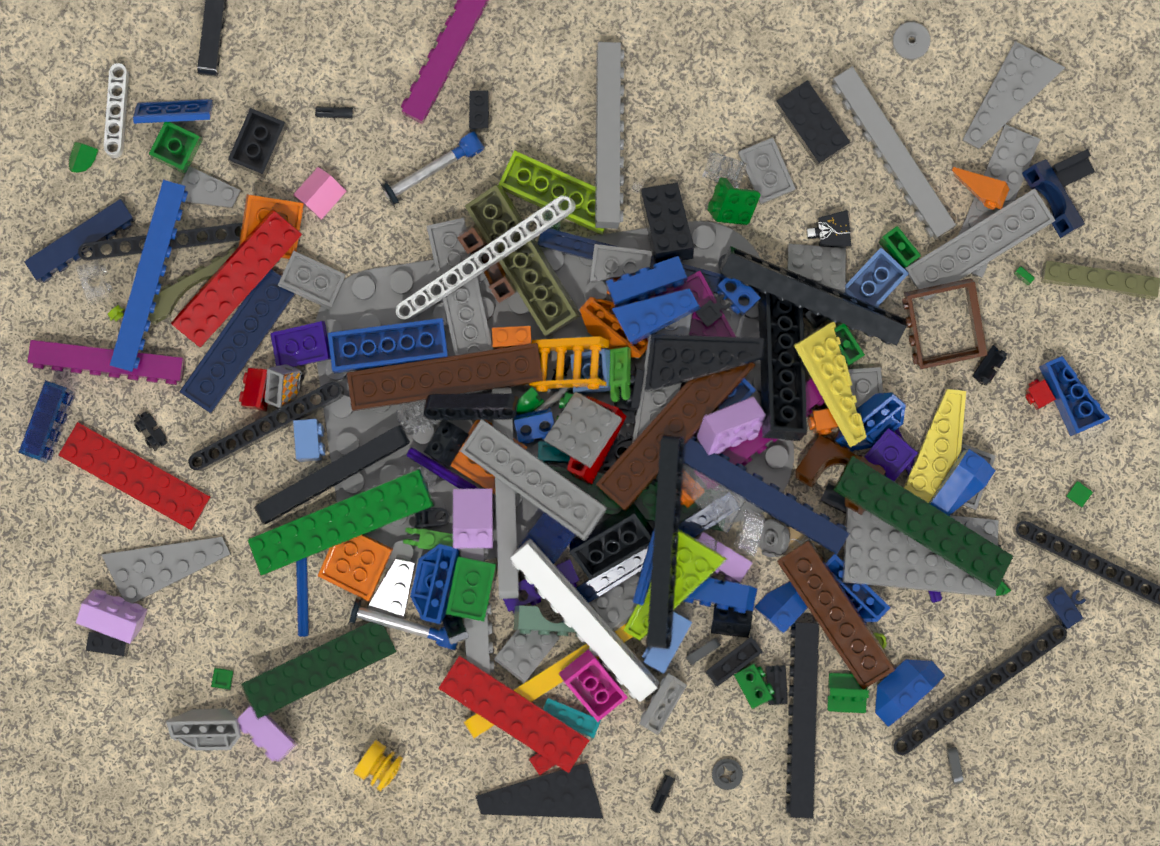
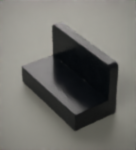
M1088 149L1052 166L1063 187L1095 172L1089 160L1091 154Z

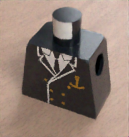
M848 210L819 217L817 219V227L806 228L807 239L818 238L819 246L850 249L852 246Z

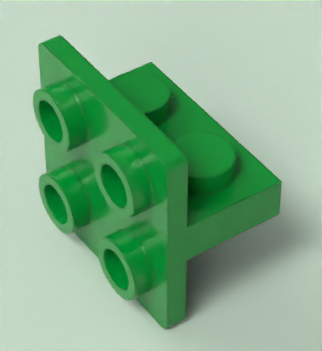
M829 673L827 711L866 713L869 690L867 688L863 690L853 674Z

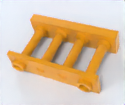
M601 336L532 340V344H538L543 381L529 384L536 388V391L547 392L548 389L574 387L599 389V386L607 385V382L598 379L599 351H601V348H609V340ZM584 349H590L591 351L590 379H580L582 352H584ZM567 350L574 352L572 380H563L565 353H567ZM550 351L557 352L556 380L546 381L548 354H550Z

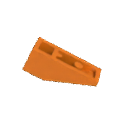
M953 167L952 171L955 177L985 207L989 209H1002L1009 192V187L1005 181Z

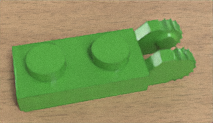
M629 347L610 350L609 386L610 397L614 402L619 401L620 398L618 387H621L623 400L630 398L631 348Z
M406 527L405 532L419 534L420 538L419 542L404 539L403 544L418 546V548L432 550L438 544L453 547V534Z

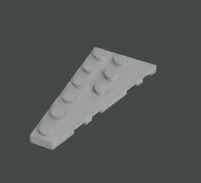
M1015 41L962 141L980 149L1066 67Z
M223 537L102 554V557L124 601L135 603L231 555Z

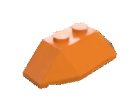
M590 297L579 309L587 332L593 337L601 336L609 340L608 349L610 350L629 347L631 348V357L640 358L647 350L648 338L632 345L612 308H615L613 302Z

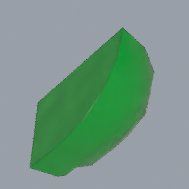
M75 141L69 158V170L80 173L89 169L95 161L98 149Z
M533 387L519 398L516 414L533 412L544 403V400Z

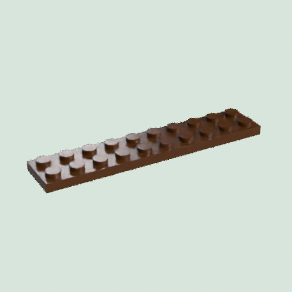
M537 343L347 372L352 411L423 401L430 394H468L492 390L493 388H506L543 381Z
M752 362L689 380L596 485L626 511L658 475L662 436H681L686 444L701 427L704 416L714 413L756 365Z

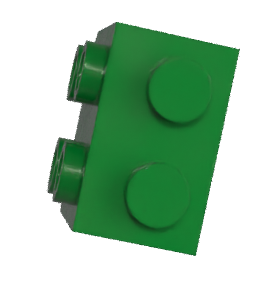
M720 177L718 184L715 186L712 199L708 203L707 210L716 222L748 225L761 194L756 190L734 188L727 178Z

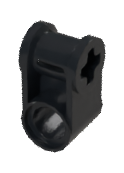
M427 508L415 513L414 528L445 526L450 522V513L444 508ZM439 512H445L446 519L443 522H438L436 519V515Z

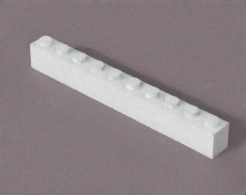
M531 539L512 554L510 559L513 566L525 574L524 577L530 584H534L537 587L539 595L544 599L546 598L551 603V608L564 617L563 620L570 628L573 627L577 632L578 638L590 646L589 649L595 656L601 658L604 667L609 671L611 670L615 674L616 680L628 688V693L632 698H637L641 702L658 688L659 681Z

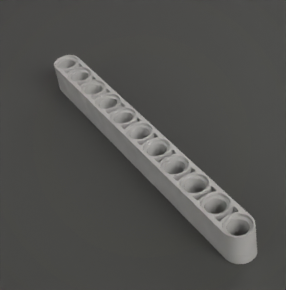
M511 387L492 389V393L512 394ZM512 419L493 420V427L513 440ZM495 477L499 599L519 598L518 570L513 566L510 559L517 550L515 490Z

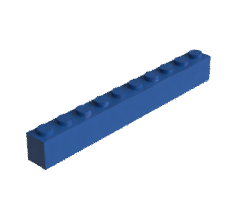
M166 180L162 182L110 366L133 372V368H138L140 358L137 357L138 351H143L145 339H142L144 331L148 332L151 321L148 320L149 313H154L156 302H153L154 295H159L162 284L158 282L160 276L164 277L167 265H163L165 257L169 258L172 247L169 246L171 239L175 240L177 228H174L176 220L180 221L183 210L180 209L181 202L185 203L188 191H185L186 186Z

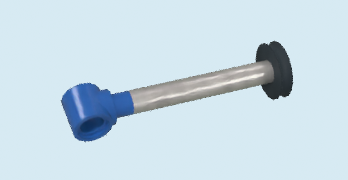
M471 132L459 140L458 147L390 187L386 180L385 184L380 183L385 196L394 206L396 203L399 204L396 196L463 156L471 158L477 155L485 147L477 134Z
M356 597L350 611L349 623L352 622L355 625L357 618L435 640L438 646L456 651L458 642L451 645L444 627H440V630L360 607L362 599L357 600Z

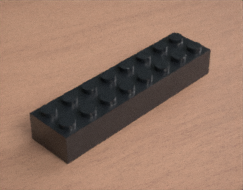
M760 292L758 294L760 297L758 301L759 337L766 340L764 359L760 360L762 410L765 413L762 423L763 438L800 441L807 434L805 365L794 345L804 339L803 308L795 306L788 300H779L771 293L765 294Z

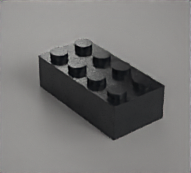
M808 80L776 101V108L817 167L849 147L851 142Z
M678 182L641 188L640 203L655 264L679 256L680 261L693 259L694 245Z
M634 503L626 511L622 510L596 525L586 540L579 536L570 540L569 552L588 578L592 580L648 548L654 530Z

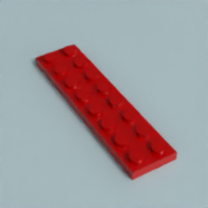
M272 209L171 322L172 326L201 348L300 238L302 233Z
M78 422L58 456L190 530L194 528L211 498Z
M460 655L438 687L439 690L568 773L590 741Z

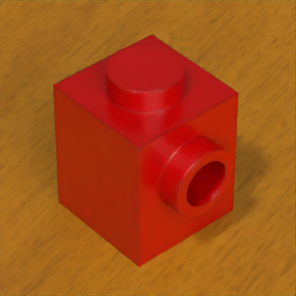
M1037 379L1029 383L1028 386L1030 388L1025 390L1027 392L1025 394L1026 400L1030 405L1033 404L1036 410L1056 400L1045 379L1041 382Z

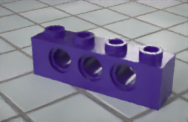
M567 560L556 565L555 567L574 588L577 587L576 583L579 582V579L571 561ZM526 579L518 582V592L525 590L528 593V598L525 601H520L517 598L503 599L508 612L513 611L514 614L515 606H525L529 603L531 606L542 602V597L535 591L534 584H530Z

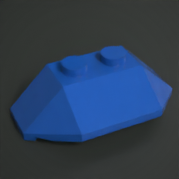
M893 392L874 394L856 409L857 413L861 415L867 437L850 447L840 430L835 439L836 442L841 446L847 447L851 452L872 448L888 428L895 431L903 425L906 404Z
M438 544L419 558L410 597L420 614L421 620L441 624L445 617L457 557L459 556V548Z
M834 554L826 562V565L865 622H878L891 607L868 585L843 582L844 562Z
M905 659L896 667L895 671L877 685L875 713L889 727L929 693L945 676L944 673L933 661Z

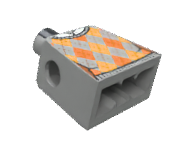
M289 365L268 368L265 402L281 408L297 397L300 391V382L304 380V374L299 369Z

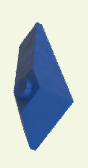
M963 449L929 504L950 516L986 487L996 470L984 458L972 450Z
M791 582L767 593L755 606L782 634L808 608Z

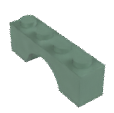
M515 606L514 630H520L519 634H531V631H538V635H550V632H557V636H568L569 633H577L573 627H568L564 620L560 623H552L542 616L539 607Z

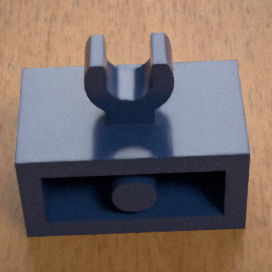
M1060 586L1044 596L1043 599L1059 623L1066 629H1069L1083 619L1075 605L1083 604L1086 599L1076 600L1075 596L1080 590L1073 591L1069 598L1063 587Z

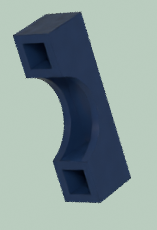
M1047 159L1034 164L1022 172L1030 188L1036 189L1049 202L1055 219L1051 224L1060 238L1071 234L1085 225Z

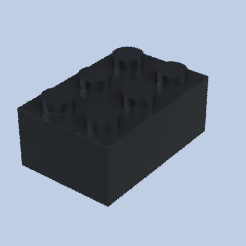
M250 108L229 155V163L266 178L288 127L286 122Z

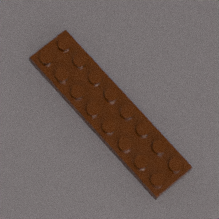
M810 539L777 560L863 690L896 670V667Z

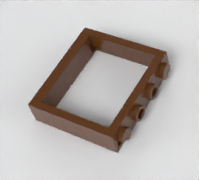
M972 278L904 292L905 298L902 299L904 310L907 309L908 317H905L907 328H910L911 335H908L910 346L914 348L912 361L914 365L917 364L920 370L987 356L976 285ZM965 288L975 348L922 358L912 299Z

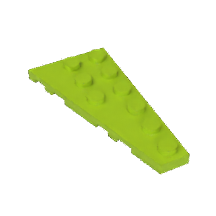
M679 530L674 609L728 559ZM651 582L644 604H637L623 630L638 640H642L648 634Z

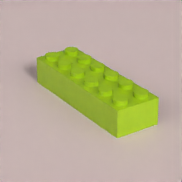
M514 150L498 184L503 187L505 192L541 208L561 196L572 198L575 202V209L565 219L603 236L606 228H595V186ZM564 200L561 203V208L563 211L567 210L569 207V202L567 200Z

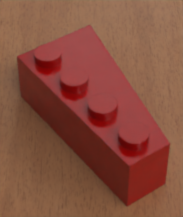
M587 396L586 398L622 419L591 468L570 457L567 470L574 477L592 484L627 416L619 408Z

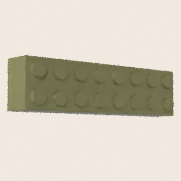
M501 185L493 186L465 205L488 244L523 221ZM516 232L513 236V240L517 243L521 239L519 232ZM534 238L499 261L544 336L554 334L581 316L578 308ZM500 243L497 246V250L499 253H502L505 250V245L503 243Z

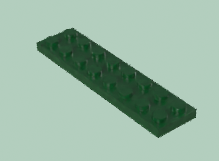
M369 622L240 685L256 718L260 719L396 653V650L385 627Z

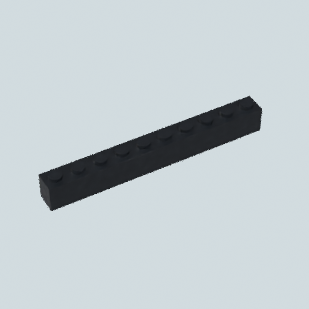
M730 246L721 264V273L726 278L737 279L745 286H754L762 293H771L779 300H788L799 308H807L818 316L824 315L832 322H841L852 330L858 329L869 337L881 339L885 344L897 346L907 327L906 319L735 247Z
M794 623V627L790 629V638H794V646H790V658H793V665L789 667V677H793V685H789V696H792V704L788 705V716H792L791 724H788V735H791V743H787V755L791 756L790 763H787L786 774H790V782H786V794H789V802L785 803V813L789 814V818L813 819L818 623Z

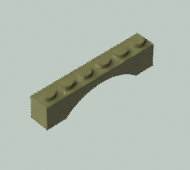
M237 247L227 252L228 255L222 258L221 256L214 258L210 261V265L196 268L194 274L180 277L177 279L178 282L172 286L168 284L162 287L159 295H154L153 302H156L154 313H149L148 316L151 323L155 325L170 317L179 299L196 284L210 279L235 252Z
M1046 261L1043 264L1041 282L1102 289L1152 300L1158 297L1160 278L1054 261Z

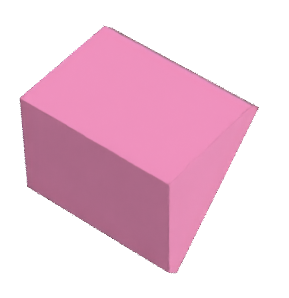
M317 167L293 196L304 203L308 209L322 220L347 191L331 175Z

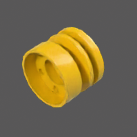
M375 740L357 765L353 774L362 780H365L371 774L373 778L370 785L373 786L377 780L381 781L377 787V790L381 792L398 773L403 757L399 755L394 762L391 761L395 752L392 751L387 757L384 756L386 746Z

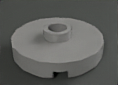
M907 22L900 25L893 36V47L896 53L904 59L916 60L921 58L930 46L928 30L916 22ZM914 38L915 43H910L908 39Z
M778 519L764 521V524L760 525L757 532L758 547H761L763 555L767 557H780L786 552L790 542L787 526Z

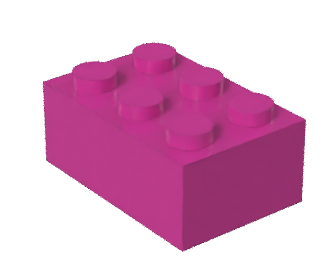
M589 649L558 673L564 683L597 722L628 698L622 688Z

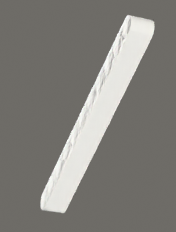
M566 196L558 197L399 303L396 307V315L401 319L407 320L418 316L571 214L575 209L574 200ZM564 200H567L569 202V207L567 210L563 211L561 208V203ZM547 211L553 213V218L550 221L545 219ZM535 221L537 229L531 232L529 225ZM516 232H519L521 239L516 243L513 240V236ZM500 243L505 245V250L502 253H499L497 250V246ZM487 253L489 255V261L484 264L481 260V257L483 254ZM468 264H471L473 266V271L471 274H468L466 272V266ZM453 274L457 276V282L454 285L450 282V277ZM436 285L441 286V293L439 295H436L434 292ZM423 295L426 302L421 306L418 299ZM405 306H408L410 309L408 316L403 314Z

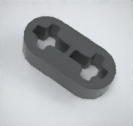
M715 637L687 656L686 659L690 665H693L720 647L721 644Z
M957 747L946 748L952 782L954 785L963 783Z

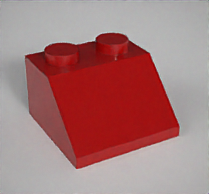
M248 368V372H245L243 377L245 387L239 397L242 407L267 412L268 403L265 402L267 369Z

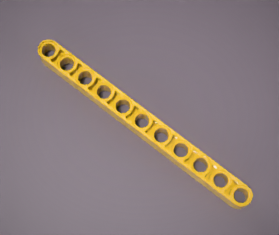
M627 623L615 631L624 643L633 637L623 631ZM588 644L583 645L514 689V691L529 701H534L562 683L563 680L558 673L587 651L590 646ZM478 714L463 722L473 739L494 726V724Z

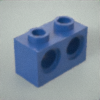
M725 278L716 288L718 290L717 294L719 296L724 294L723 300L727 299L732 304L730 308L737 315L740 313L743 316L760 300L759 295L751 287L745 286L734 278ZM733 283L736 290L729 292L726 290L725 285ZM746 297L749 304L742 306L739 304L738 299Z
M551 408L524 413L514 417L518 442L526 444L533 442L537 438L545 439L554 425ZM543 421L550 423L546 429L540 428L539 425ZM524 425L531 427L527 433L521 432L520 429Z

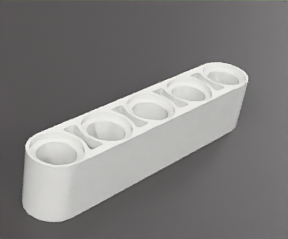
M119 63L112 65L109 70L104 150L112 158H118L123 154L129 82L127 69ZM123 70L124 73L121 77H115L116 71ZM116 89H122L121 95L114 96L113 93ZM115 107L121 108V112L118 115L112 114V110ZM113 126H119L120 128L116 134L111 133ZM111 145H118L116 152H109Z

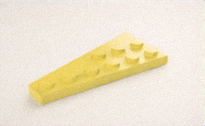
M830 322L795 344L794 347L848 445L852 447L867 436L861 415L856 410V396H852L850 388L852 386L845 356L841 355L840 338L836 337L834 330L836 324L835 322Z
M945 390L905 483V489L928 503L961 454L966 391Z

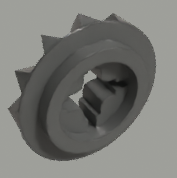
M732 759L720 760L714 765L712 770L714 783L723 790L736 788L743 778L741 766ZM724 766L728 771L735 770V772L732 775H730L731 782H729L727 778H719L720 776H722V774H724Z

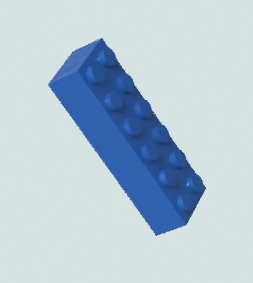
M443 318L328 333L332 371L334 374L448 357Z

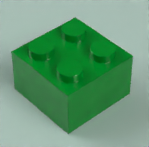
M164 122L149 155L152 159L186 174L203 140L200 136L171 122Z

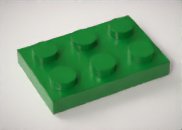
M458 556L446 614L484 622L496 564Z

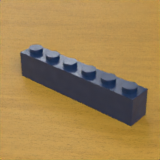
M119 199L25 260L24 263L36 281L45 283L53 278L52 274L55 272L66 270L69 267L68 264L72 261L78 262L81 260L78 249L82 244L112 240L121 229L125 231L132 227V222L135 219L124 202ZM84 247L82 249V255L85 257L84 254L86 252H88L89 250H91V252L93 251L90 247Z

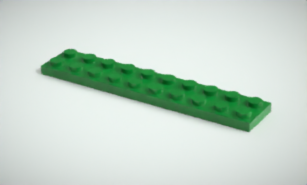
M418 469L250 538L248 543L262 576L430 508L434 504L421 469Z

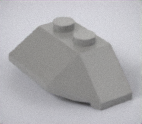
M227 708L192 709L166 721L171 739L178 740L196 751L231 750L242 735L237 718Z

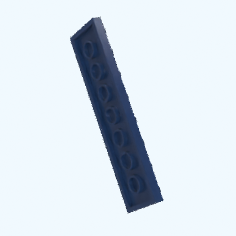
M270 270L247 295L179 391L210 414L216 409L296 295L278 286L282 276L273 270Z

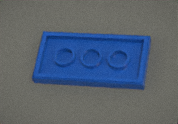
M213 100L137 103L133 122L137 124L210 120Z

